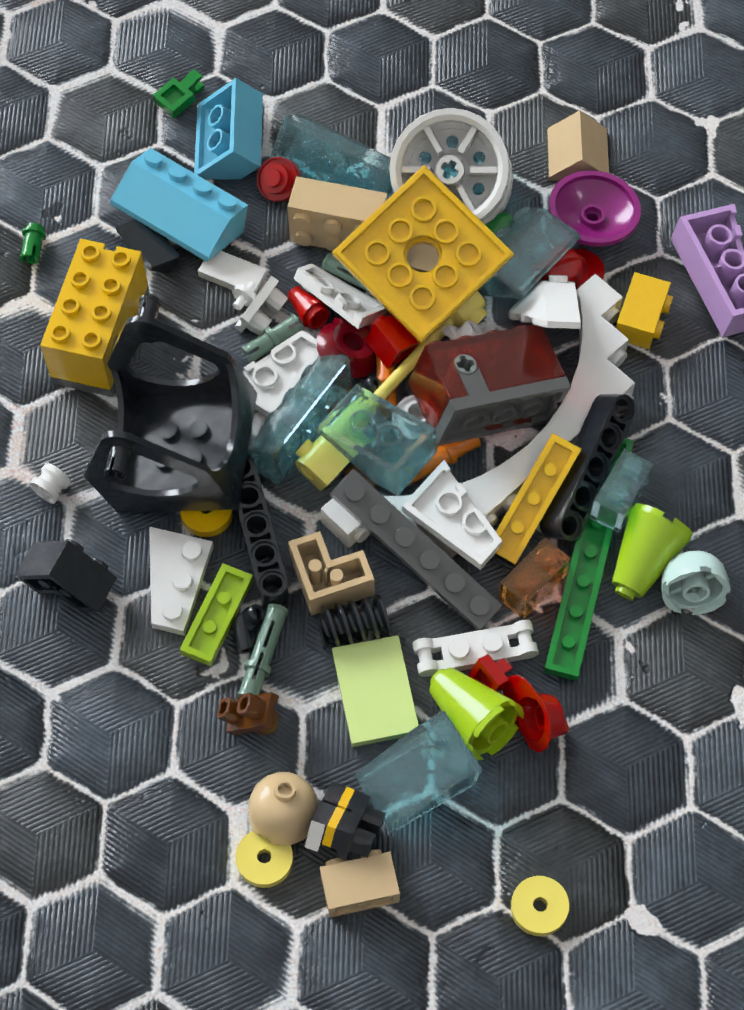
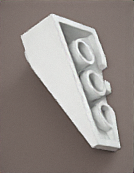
M549 275V281L541 280L509 310V319L520 320L521 318V322H532L534 325L546 328L580 329L581 320L575 283L568 281V276Z

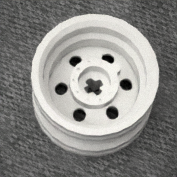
M445 108L421 115L404 129L392 150L389 172L394 193L425 165L484 224L493 220L505 209L511 196L513 185L512 164L504 142L489 122L470 111ZM455 136L458 139L459 143L456 148H449L447 146V139L449 137ZM428 152L431 154L432 159L428 164L420 162L419 157L421 153ZM477 152H482L485 155V160L481 164H477L473 160ZM452 165H456L455 169L458 175L456 177L451 175L447 179L444 169L447 166L451 168ZM476 184L484 185V192L482 194L476 195L473 193V187Z

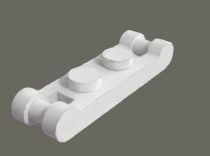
M521 620L512 625L433 639H417L412 645L414 654L419 657L420 663L417 664L419 676L430 677L438 670L450 667L458 671L472 669L477 660L486 654H489L495 662L503 658L508 662L533 658L539 654L537 643L532 641L531 634L534 632L530 620ZM518 638L520 645L510 647L509 639ZM441 652L442 660H433L432 653Z

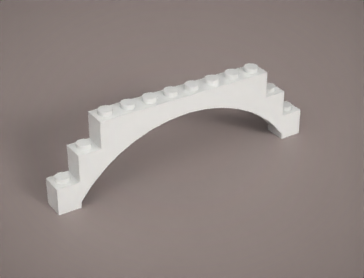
M596 274L576 290L581 327L579 329V361L571 388L548 424L526 447L483 475L461 483L467 491V496L475 507L481 510L492 527L497 523L498 517L510 508L552 433L574 444L590 407L598 395L626 394L634 399L632 394L635 382L618 368L627 357L626 350L629 339L612 325L619 318L623 297ZM411 495L384 496L450 558L457 554V552L402 512V505ZM333 498L321 508V523L348 548L356 541L361 543L370 535V532Z

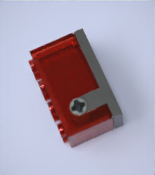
M519 325L509 330H492L477 336L464 335L455 340L445 342L433 341L425 345L408 381L437 446L548 423L558 410L557 402L563 401L571 388L542 326Z

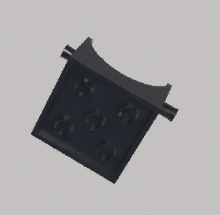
M142 295L139 298L137 316L126 319L107 362L117 393V431H107L102 434L85 468L84 477L117 513L238 510L258 393L228 352L158 321L157 316L161 300L156 296L147 295V302H145L146 296ZM164 342L215 364L218 370L211 375L199 379L168 380L133 371L129 363L141 343Z

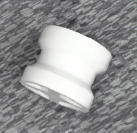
M45 463L41 468V475L33 478L29 485L42 499L55 504L60 498L59 492L62 489H67L71 484V480L58 467Z

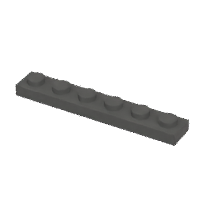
M354 469L330 493V496L477 631L481 630L501 608V603Z

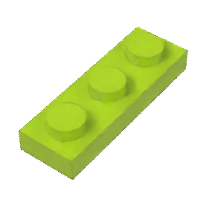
M222 563L179 649L181 655L212 667L254 581L252 574Z

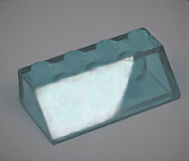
M285 115L270 158L283 157L292 160L298 166L303 178L387 193V196L392 190L389 172L391 157L304 115Z
M319 356L313 365H308L304 369L301 380L295 388H290L285 393L282 404L276 412L272 411L266 417L263 428L257 436L253 435L250 438L247 454L254 459L258 473L280 485L299 458L295 452L307 439L313 442L319 434L317 429L331 416L328 409L332 406L334 412H336L346 400L347 393L351 389L353 391L350 363L347 356Z

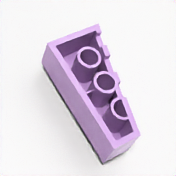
M735 204L681 216L671 237L678 255L722 338L744 332V250L741 242V227L737 225L735 218L737 213Z

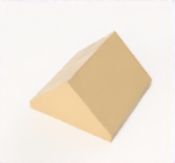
M579 110L547 129L549 181H560L564 177L580 171L592 170L609 173L607 128Z

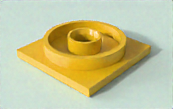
M425 165L332 251V255L421 344L514 257V253ZM418 244H428L438 253L439 260L437 265L428 272H418L412 269L407 261L409 251Z

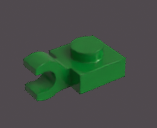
M194 69L181 82L173 77L152 95L154 103L173 119L195 102L194 95L199 94L205 88V85L200 82L203 76Z

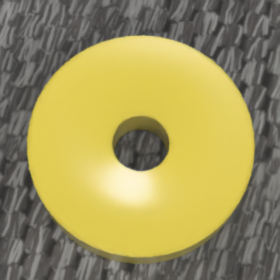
M252 831L243 837L237 847L236 864L238 871L247 883L255 887L270 888L283 882L291 872L293 866L291 845L271 844L268 838L263 837L260 833L258 836ZM262 853L271 855V859L267 863L259 862L258 857Z
M546 876L529 877L522 881L513 893L510 906L511 914L516 925L527 934L539 937L548 936L558 931L565 923L569 912V899L564 888L554 879ZM536 901L544 902L546 910L537 911L533 903Z

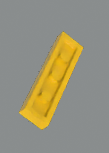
M552 433L496 530V533L502 540V546L495 554L516 565L581 452V448Z

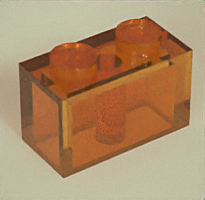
M544 538L500 582L498 599L524 619L567 575L570 557L548 539Z

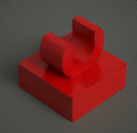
M486 654L477 660L468 676L501 693L509 681L505 674L512 671L513 667L505 658L495 662L489 654Z

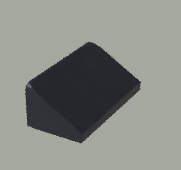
M135 219L116 227L117 233L131 249L141 251L144 265L149 271L169 273L179 261L180 254L163 235Z

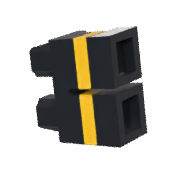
M332 781L311 820L304 847L316 852L319 851L321 845L331 847L337 850L338 856L346 861L350 852L368 858L375 838L381 831L386 813L368 807L371 796Z

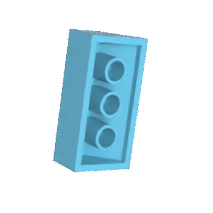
M149 148L131 162L110 199L112 206L206 262L210 261L244 232L248 204L152 148Z

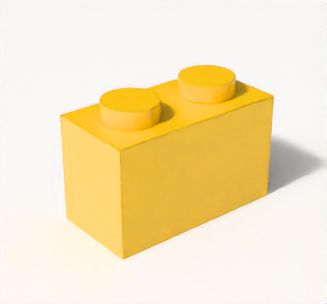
M634 272L616 325V329L629 339V344L650 350L653 338L660 339L665 321L660 320L662 313L668 314L673 296L668 295L671 282Z

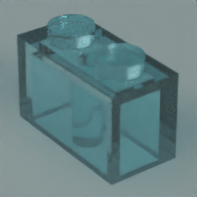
M624 449L594 500L590 519L620 533L628 519L630 510L635 506L649 482L654 463Z

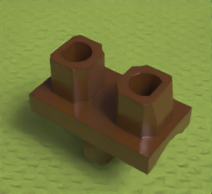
M272 692L259 695L246 693L239 699L222 698L219 703L217 718L228 723L226 732L233 736L257 732L261 735L270 734L276 730L279 716L273 707L278 702L279 695Z

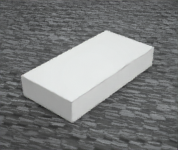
M220 251L210 261H203L198 269V276L231 290L237 284L247 286L252 281L257 285L254 291L257 294L267 276V269Z

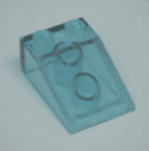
M358 384L350 390L316 427L319 434L370 480L397 496L400 495L437 452L436 430L434 427Z
M443 711L415 727L356 772L354 776L365 794L371 796L370 802L373 807L386 813L383 823L390 834L480 782L482 768L446 712Z

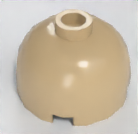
M276 772L268 775L255 785L248 801V822L256 835L259 836L260 833L263 837L268 838L271 844L292 845L303 841L308 835L311 820L318 809L317 795L312 785L299 775L291 772Z

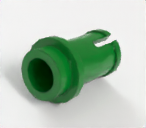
M28 223L23 228L22 235L24 236V241L19 257L22 262H25L26 257H28L27 264L39 263L42 241L47 237L44 231L45 228L41 224Z

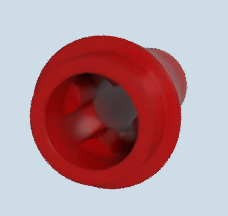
M296 286L288 292L287 300L292 304L305 327L318 329L328 321L330 316L328 306L320 299L306 292L300 286Z

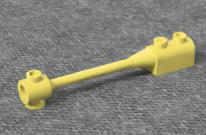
M477 291L423 344L420 343L368 399H365L344 415L338 416L335 420L329 416L317 429L321 435L313 443L307 439L295 452L299 456L295 462L296 467L320 491L327 487L370 441L362 432L375 415L380 404L445 336L442 330L448 325L461 327L467 320L478 324L488 314L484 309L486 303L482 295Z

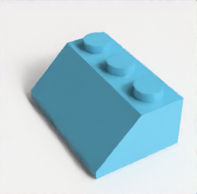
M235 78L197 104L194 173L205 180L242 179L261 167L263 93Z

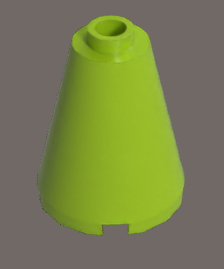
M640 503L635 504L629 512L612 579V584L616 587L615 593L633 601L634 597L642 598L662 575L669 561L680 554L693 535L690 528L678 519L674 518L673 522L663 517L665 512Z
M452 667L440 669L432 676L430 680V694L468 753L474 759L483 760L481 755L486 752L491 756L496 754L516 734L519 727L515 724L518 715L522 719L524 715L523 708L517 702Z

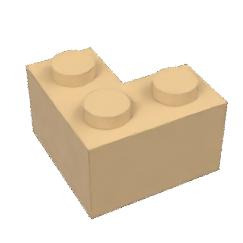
M320 531L288 541L290 559L311 616L321 613L322 606H327L330 610L334 609L336 603H340L343 606L348 604V601L353 600L355 602L361 600V598L375 595L374 577L363 550L331 560Z

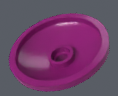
M588 170L572 173L555 185L549 199V214L556 228L569 239L580 244L601 247L617 244L627 239L635 231L641 216V205L635 191L622 179L606 172Z

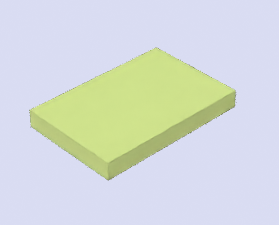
M398 635L332 648L352 747L420 734Z

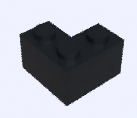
M66 539L65 541L49 540L48 542H34L15 574L16 578L38 594H57L80 612H99L117 579L115 575L107 570L108 565L88 556L83 552L84 547L71 539Z

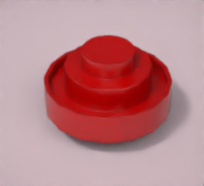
M272 157L259 168L257 186L260 193L266 199L275 202H287L290 199L296 176L301 177L298 166L292 160L283 157Z

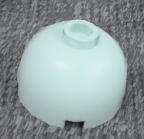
M704 551L680 553L669 561L662 573V598L666 606L677 613H681V608H695L692 615L712 612L726 602V594L730 593V582L723 563L711 553Z

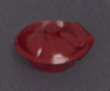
M333 318L332 323L325 325L319 331L316 339L318 354L322 361L335 373L349 378H361L369 375L376 367V354L365 341L370 332V328L367 325L357 329L344 318Z

